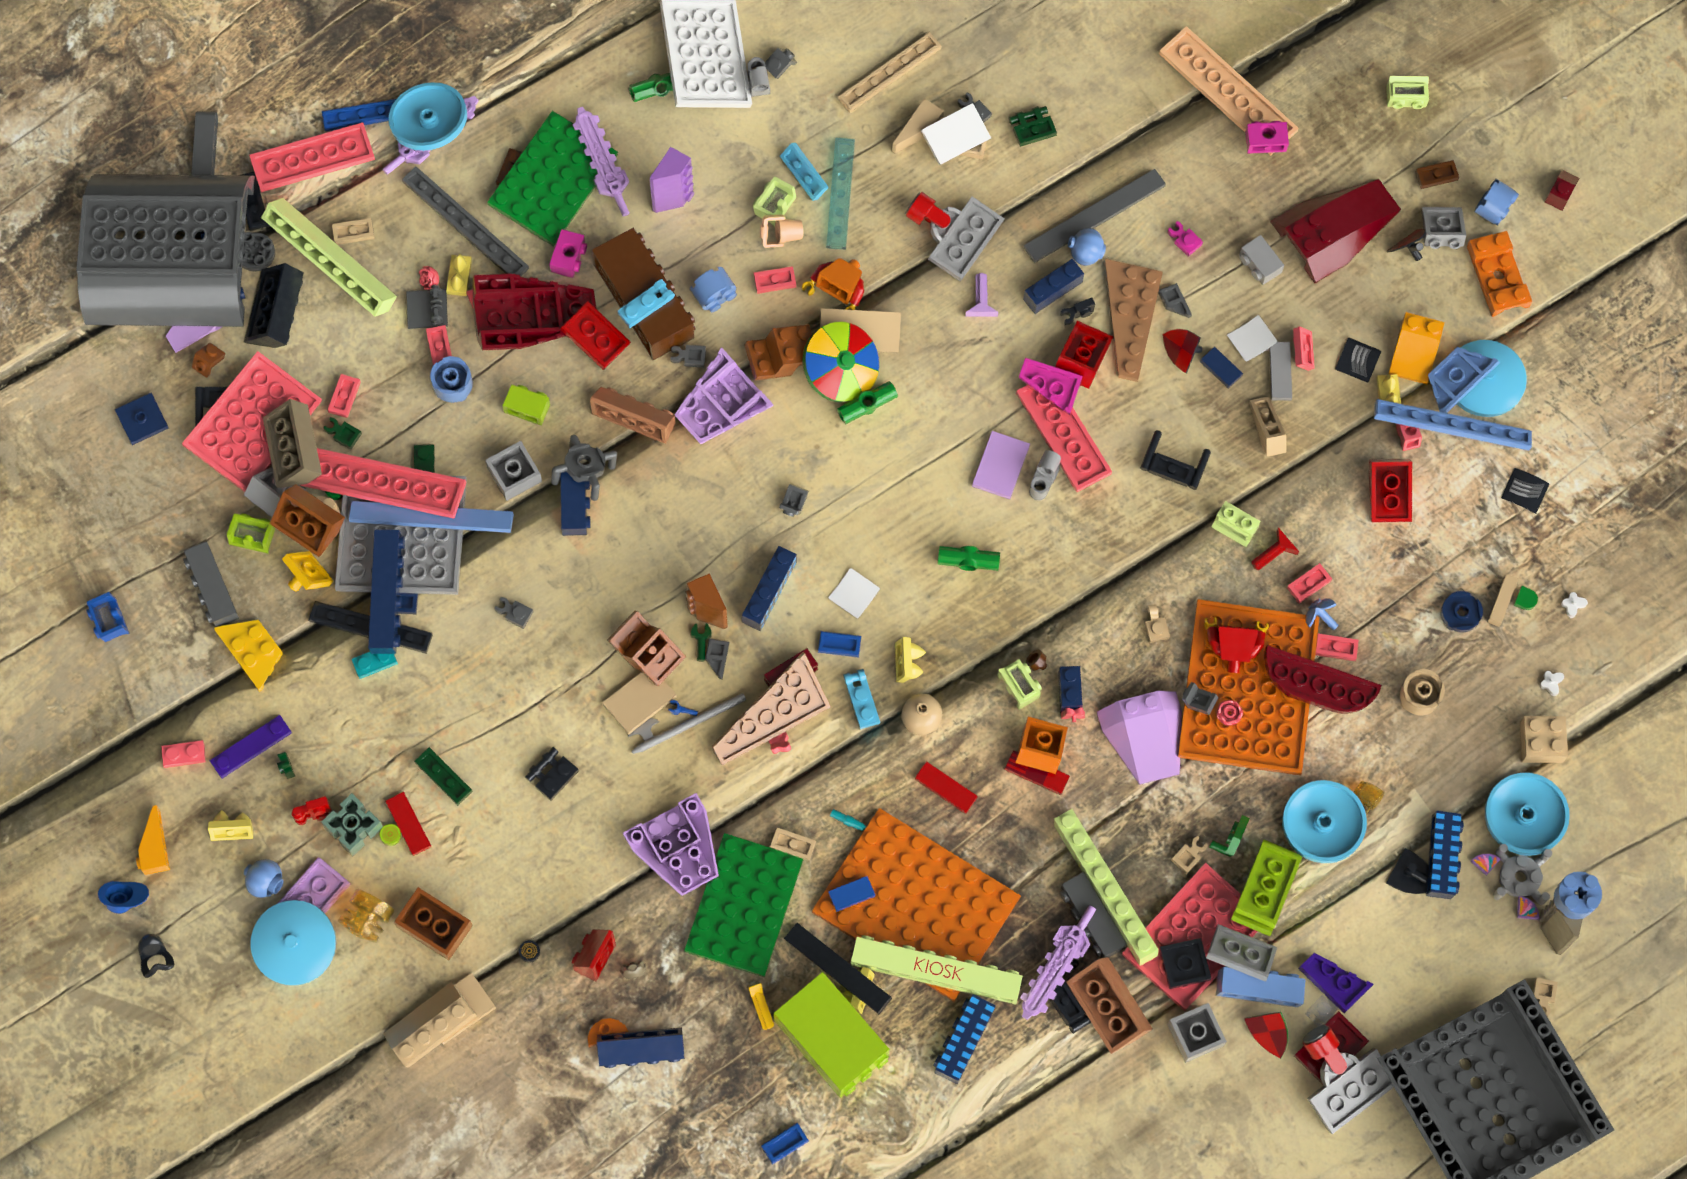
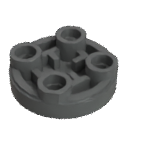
M246 232L242 268L256 272L269 267L275 258V247L272 240L262 233Z

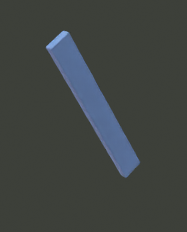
M1379 399L1375 401L1374 419L1528 451L1532 447L1531 430Z
M352 501L349 521L354 523L511 533L514 514L513 511L458 508L453 519L383 503Z

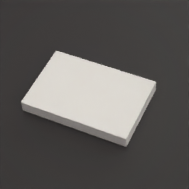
M973 103L921 130L939 165L991 138Z

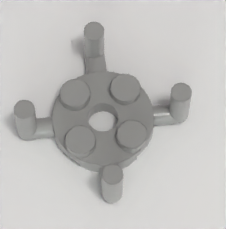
M1501 844L1495 852L1496 856L1503 862L1499 879L1501 887L1494 892L1493 898L1499 900L1505 894L1514 897L1532 896L1539 905H1544L1549 900L1550 895L1547 892L1541 895L1538 891L1543 880L1540 866L1552 856V851L1546 849L1535 860L1526 855L1509 858L1505 853L1508 850V846ZM1515 873H1524L1526 880L1519 882L1515 878Z

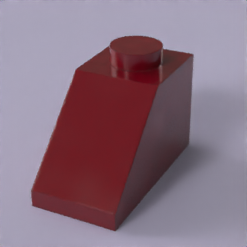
M1562 170L1545 203L1563 211L1580 178Z

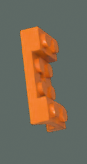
M1504 231L1469 240L1467 249L1491 316L1494 317L1504 310L1519 306L1529 308L1532 298L1527 285L1523 284L1512 253L1513 246L1508 232ZM1494 272H1501L1504 275V278H1495Z

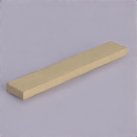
M928 32L840 94L838 100L851 113L940 50L941 44Z

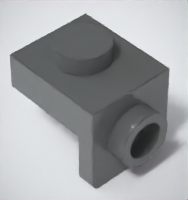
M777 48L766 60L765 67L775 78L779 79L788 67L796 65L797 61L794 59L795 55L789 49Z
M789 484L779 508L783 509L784 514L792 517L801 514L809 491Z
M1191 682L1188 688L1184 690L1182 700L1189 709L1210 715L1218 700V696L1215 693L1199 689L1195 683Z

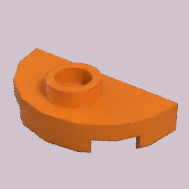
M612 1018L602 1019L595 1023L589 1031V1048L597 1045V1035L629 1031L619 1020Z

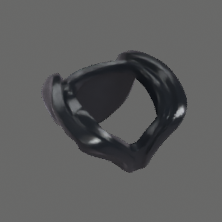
M147 934L141 938L138 944V951L141 958V972L145 978L152 977L157 970L166 971L174 967V959L166 950L159 936ZM155 955L164 956L166 965L158 963L149 970L147 961Z

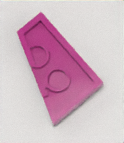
M1025 358L1019 379L1070 415L1083 376Z

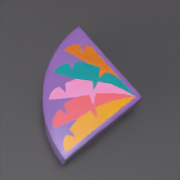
M1481 854L1473 858L1471 863L1487 876L1501 859L1492 854Z
M1518 897L1517 918L1538 920L1539 911L1536 905L1526 897Z

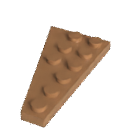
M1105 259L1104 264L1118 378L1138 382L1163 271Z

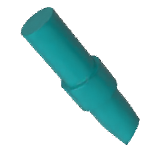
M835 809L830 814V817L864 832L867 825L854 819V817L845 815Z

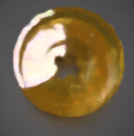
M356 889L349 900L350 904L356 908L355 911L345 908L343 912L348 917L340 916L338 922L353 935L376 943L379 936L374 932L382 933L384 931L377 922L388 923L395 911L377 897L363 890Z

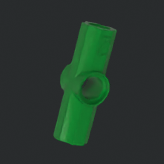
M670 73L663 75L653 74L647 80L629 85V94L634 102L656 95L664 97L670 91H673Z
M888 381L871 391L862 392L858 398L837 408L839 417L846 425L865 414H872L876 408L898 397L896 388ZM865 400H870L872 404L864 405L862 402Z
M939 546L938 565L956 566L965 571H975L977 569L999 570L1000 552L983 551L974 546H963L961 548Z

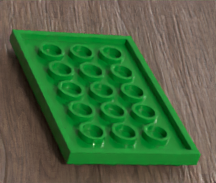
M552 110L487 202V205L553 247L558 241L561 229H567L596 187L594 179H596L595 176L598 173L596 169H591L589 165L592 159L591 156H586L584 153L587 147L585 143H580L578 139L581 136L580 131L574 129L572 122ZM613 148L608 149L610 154L618 156V151Z
M724 833L716 856L719 876L707 882L684 952L765 978L804 860Z

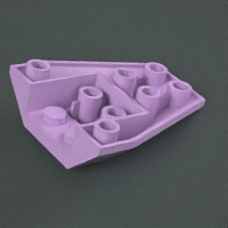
M697 793L678 802L676 807L643 825L640 823L623 832L632 851L681 896L719 876L707 811Z

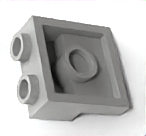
M1422 207L1423 229L1426 231L1423 237L1424 246H1430L1432 249H1438L1441 246H1450L1452 249H1458L1464 246L1466 230L1462 207Z

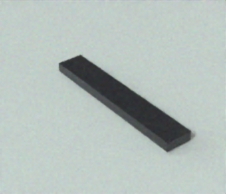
M318 601L314 602L309 622L369 638V615ZM401 625L397 630V635H400V647L427 654L433 637L432 633Z
M798 922L784 937L785 941L878 1015L892 1000L890 995Z

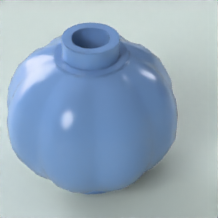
M1082 229L1075 236H1071L1068 241L1072 257L1080 265L1088 266L1094 264L1098 259H1102L1105 254L1106 244H1104L1101 234L1095 229Z
M258 860L253 865L249 864L244 870L246 888L255 897L265 898L272 894H277L283 885L281 868L272 860Z

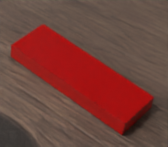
M927 761L915 777L917 782L964 814H967L978 798L976 794Z
M402 792L386 800L385 802L412 855L415 856L431 848L432 846L405 793Z

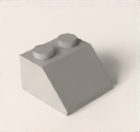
M271 467L252 476L244 496L264 510L267 515L273 517L283 491L290 487H276L273 468Z

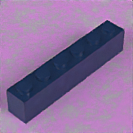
M374 530L368 646L372 654H396L397 647H400V635H397L398 627H401V615H398V609L402 607V596L399 595V588H403V576H400V568H404V557L401 556V549L405 548V537L401 535L399 530Z

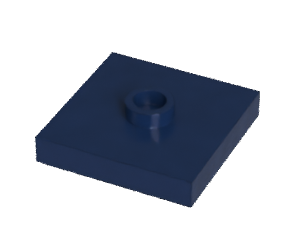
M152 392L115 409L132 445L169 429Z

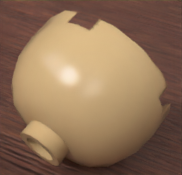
M920 693L913 695L905 702L902 707L901 719L909 732L914 735L925 736L938 729L942 721L943 712L936 698L929 694Z

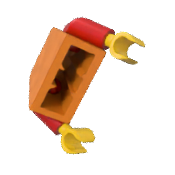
M841 258L834 262L820 264L810 277L811 280L803 283L802 290L805 291L807 287H811L808 291V295L811 296L815 292V285L844 304L848 305V303H851L845 310H855V307L859 306L864 294V281L861 279L862 271L859 269L860 264L855 259L847 262Z

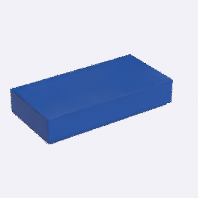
M821 631L818 653L859 658L861 636Z
M868 876L828 891L836 912L875 897Z
M796 1123L761 1145L773 1165L808 1143L809 1140L799 1124Z

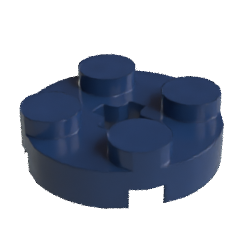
M1458 591L1445 599L1441 607V617L1449 630L1462 633L1469 632L1478 626L1483 616V607L1478 599L1471 596V593ZM1459 607H1462L1464 611H1467V613L1464 616H1460V614L1457 613Z

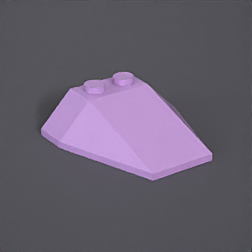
M1155 691L1117 701L1097 711L1103 734L1139 785L1180 774L1178 751L1182 710L1175 691Z

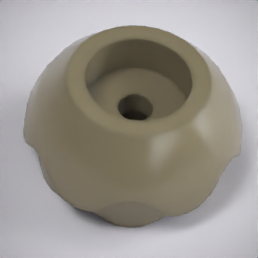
M641 960L638 963L631 962L627 966L622 965L620 973L626 979L642 976L646 971V963L644 964Z

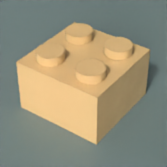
M1566 716L1523 717L1520 721L1521 760L1523 763H1563L1568 757Z

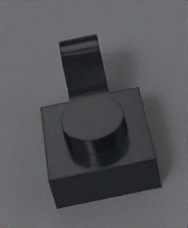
M1091 297L1074 304L1071 308L1062 309L1060 311L1061 316H1070L1069 319L1064 321V324L1070 325L1074 318L1090 316L1094 312L1095 302Z

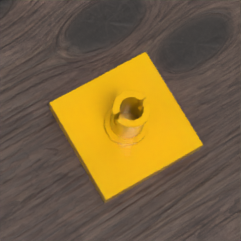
M310 551L289 553L282 558L283 562L295 575L288 582V586L293 591H299L302 586L306 590L329 587L334 582Z

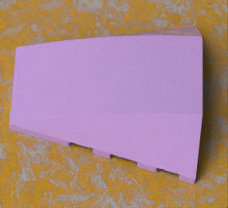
M721 347L714 361L709 364L705 374L698 380L693 391L688 394L674 415L700 444H703L774 405Z

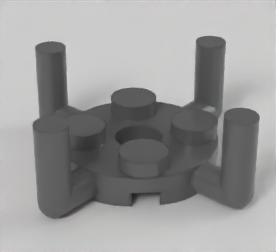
M571 435L569 450L565 456L564 464L552 468L551 483L553 485L559 484L560 473L567 471L576 482L589 481L592 486L590 498L593 501H597L600 490L597 478L603 475L605 461L608 460L609 469L613 470L616 468L617 452L613 450L603 453L597 447L595 449L590 447V444L580 443L576 435ZM587 460L590 463L587 465H583L580 463V461Z

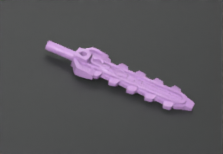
M475 96L463 98L467 107L468 119H472L475 116L474 111L478 103V99ZM398 142L399 156L386 165L383 171L388 175L404 161L407 164L420 165L430 155V150H413Z
M583 107L577 108L578 114L573 127L581 133L578 139L580 143H585L587 147L584 150L585 155L591 156L592 162L589 163L591 169L597 170L598 174L595 176L596 179H594L599 194L611 196V198L614 197L622 216H627L630 213L622 197V192L629 184V179L624 169L621 170L620 167H615L614 162L617 159L615 154H610L608 151L611 145L609 141H604L603 139L605 131L597 125L600 122L598 115H592Z
M1088 906L1077 926H1060L1053 938L1055 941L1053 944L1056 949L1053 953H1047L1045 958L1048 962L1045 966H1039L1037 972L1040 975L1036 980L1031 979L1028 984L1031 987L1028 994L1023 993L1020 997L1023 1001L1022 1017L1028 1020L1031 1016H1036L1040 1012L1046 1013L1048 1009L1046 1002L1048 999L1054 1000L1057 995L1054 989L1057 985H1063L1065 980L1062 976L1065 972L1070 973L1073 969V966L1070 964L1073 958L1079 959L1080 956L1083 958L1090 946L1084 929L1096 911L1094 907Z

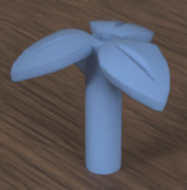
M1327 598L1315 600L1308 607L1310 610L1306 614L1307 625L1311 627L1316 615H1319L1332 630H1335L1338 624L1325 609L1336 606V603Z

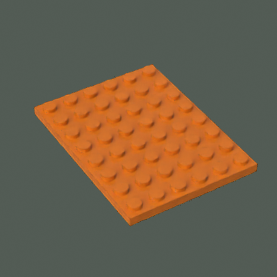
M1198 599L1186 688L1193 682L1199 689L1215 693L1218 696V700L1210 715L1189 709L1184 703L1178 757L1301 776L1310 704L1287 696L1272 683L1265 668L1264 651L1265 647L1269 645L1315 662L1319 617L1316 616L1312 626L1309 627L1306 623V615ZM1214 617H1216L1217 625L1255 628L1258 621H1260V628H1264L1266 623H1268L1269 627L1265 633L1264 647L1250 662L1240 663V673L1227 672L1228 660H1221L1219 656L1215 655L1208 642L1207 629L1204 626L1205 618H1207L1209 624H1213ZM1234 700L1240 705L1243 715L1237 724L1225 725L1219 721L1217 708L1221 702Z
M879 808L813 908L812 913L854 940L857 937L861 938L862 935L870 936L877 942L882 943L883 940L894 942V946L903 947V945L914 947L915 951L924 952V950H930L935 952L937 956L951 955L956 957L958 961L972 960L977 962L978 965L1018 903L1021 895ZM868 876L875 897L836 912L828 891ZM925 983L953 1002H955L961 992Z

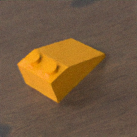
M1406 312L1401 322L1388 374H1398L1400 378L1427 385L1429 381L1428 374L1433 367L1445 322Z

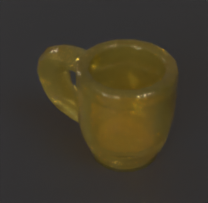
M1361 781L1354 791L1361 803L1367 807L1365 810L1366 816L1370 810H1374L1385 794L1383 790L1374 784Z

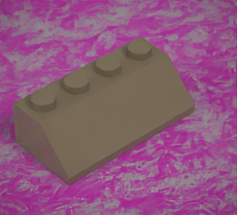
M289 399L263 417L277 488L290 487L295 484H308L322 475L308 405Z
M1554 899L1550 900L1549 905H1546L1545 909L1541 910L1539 922H1542L1541 930L1556 954L1561 955L1579 938L1583 919L1567 918L1557 909Z

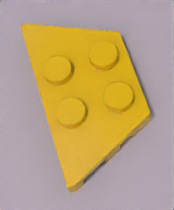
M259 620L215 627L214 630L260 692L264 687L266 679L273 672L274 665L283 654L281 649Z

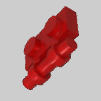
M324 796L307 801L305 805L293 808L292 816L298 825H305L307 819L324 820L332 812V808L327 797Z

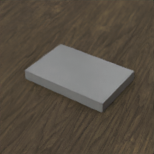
M1218 924L1206 958L1266 982L1277 947Z

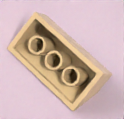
M450 982L383 1034L403 1065L409 1068L477 1015L453 982Z

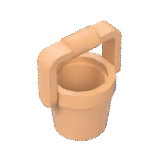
M765 215L760 226V238H762L763 246L766 248L783 247L785 242L802 240V221L785 219V215ZM776 220L775 236L777 242H767L768 221Z

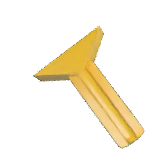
M758 982L747 986L762 1029L773 1028L774 1022L761 983Z

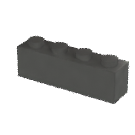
M207 541L184 550L186 558H183L187 570L191 569L194 574L190 578L194 587H199L201 591L197 595L202 606L205 604L208 611L205 614L209 623L213 622L215 627H219L238 620V614Z
M1083 872L1063 883L1060 888V895L1065 903L1069 902L1072 907L1070 910L1076 921H1080L1089 905L1096 909L1084 929L1087 938H1090L1094 944L1092 949L1096 956L1109 958L1125 949L1127 945L1085 873Z

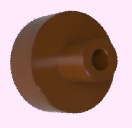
M1037 649L1027 657L1026 663L1032 671L1038 669L1043 671L1047 668L1045 663L1047 657L1041 650Z

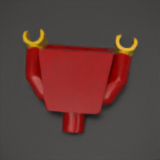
M1214 617L1213 624H1209L1207 618H1205L1204 626L1207 629L1208 642L1214 654L1219 656L1221 660H1228L1227 672L1240 673V663L1250 662L1264 647L1265 633L1269 627L1268 623H1266L1264 628L1259 627L1260 621L1257 622L1255 628L1217 625V618Z

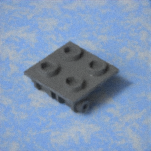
M432 285L430 290L406 291L408 329L432 328L443 325L448 327L446 289H440L439 285Z

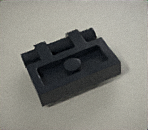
M554 747L542 755V759L535 766L533 765L529 769L530 772L525 776V779L530 783L535 777L540 780L535 787L550 801L579 772V769L564 756L557 762L554 757L559 752ZM547 764L551 765L552 768L544 775L541 771Z

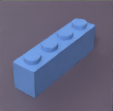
M1225 966L1218 970L1216 996L1298 1008L1304 1004L1306 979L1299 978L1297 974L1282 976L1278 975L1279 973L1276 971H1270L1265 982Z

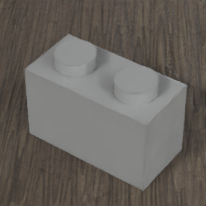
M1261 235L1241 248L1239 254L1241 262L1251 269L1254 279L1260 281L1262 285L1282 273L1284 264Z

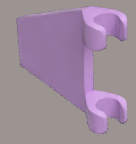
M172 326L166 338L175 353L222 327Z

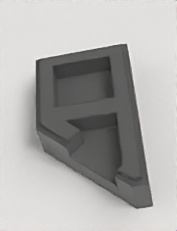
M1177 283L1158 291L1166 310L1187 318L1192 316Z
M709 638L706 661L718 678L723 680L730 643Z

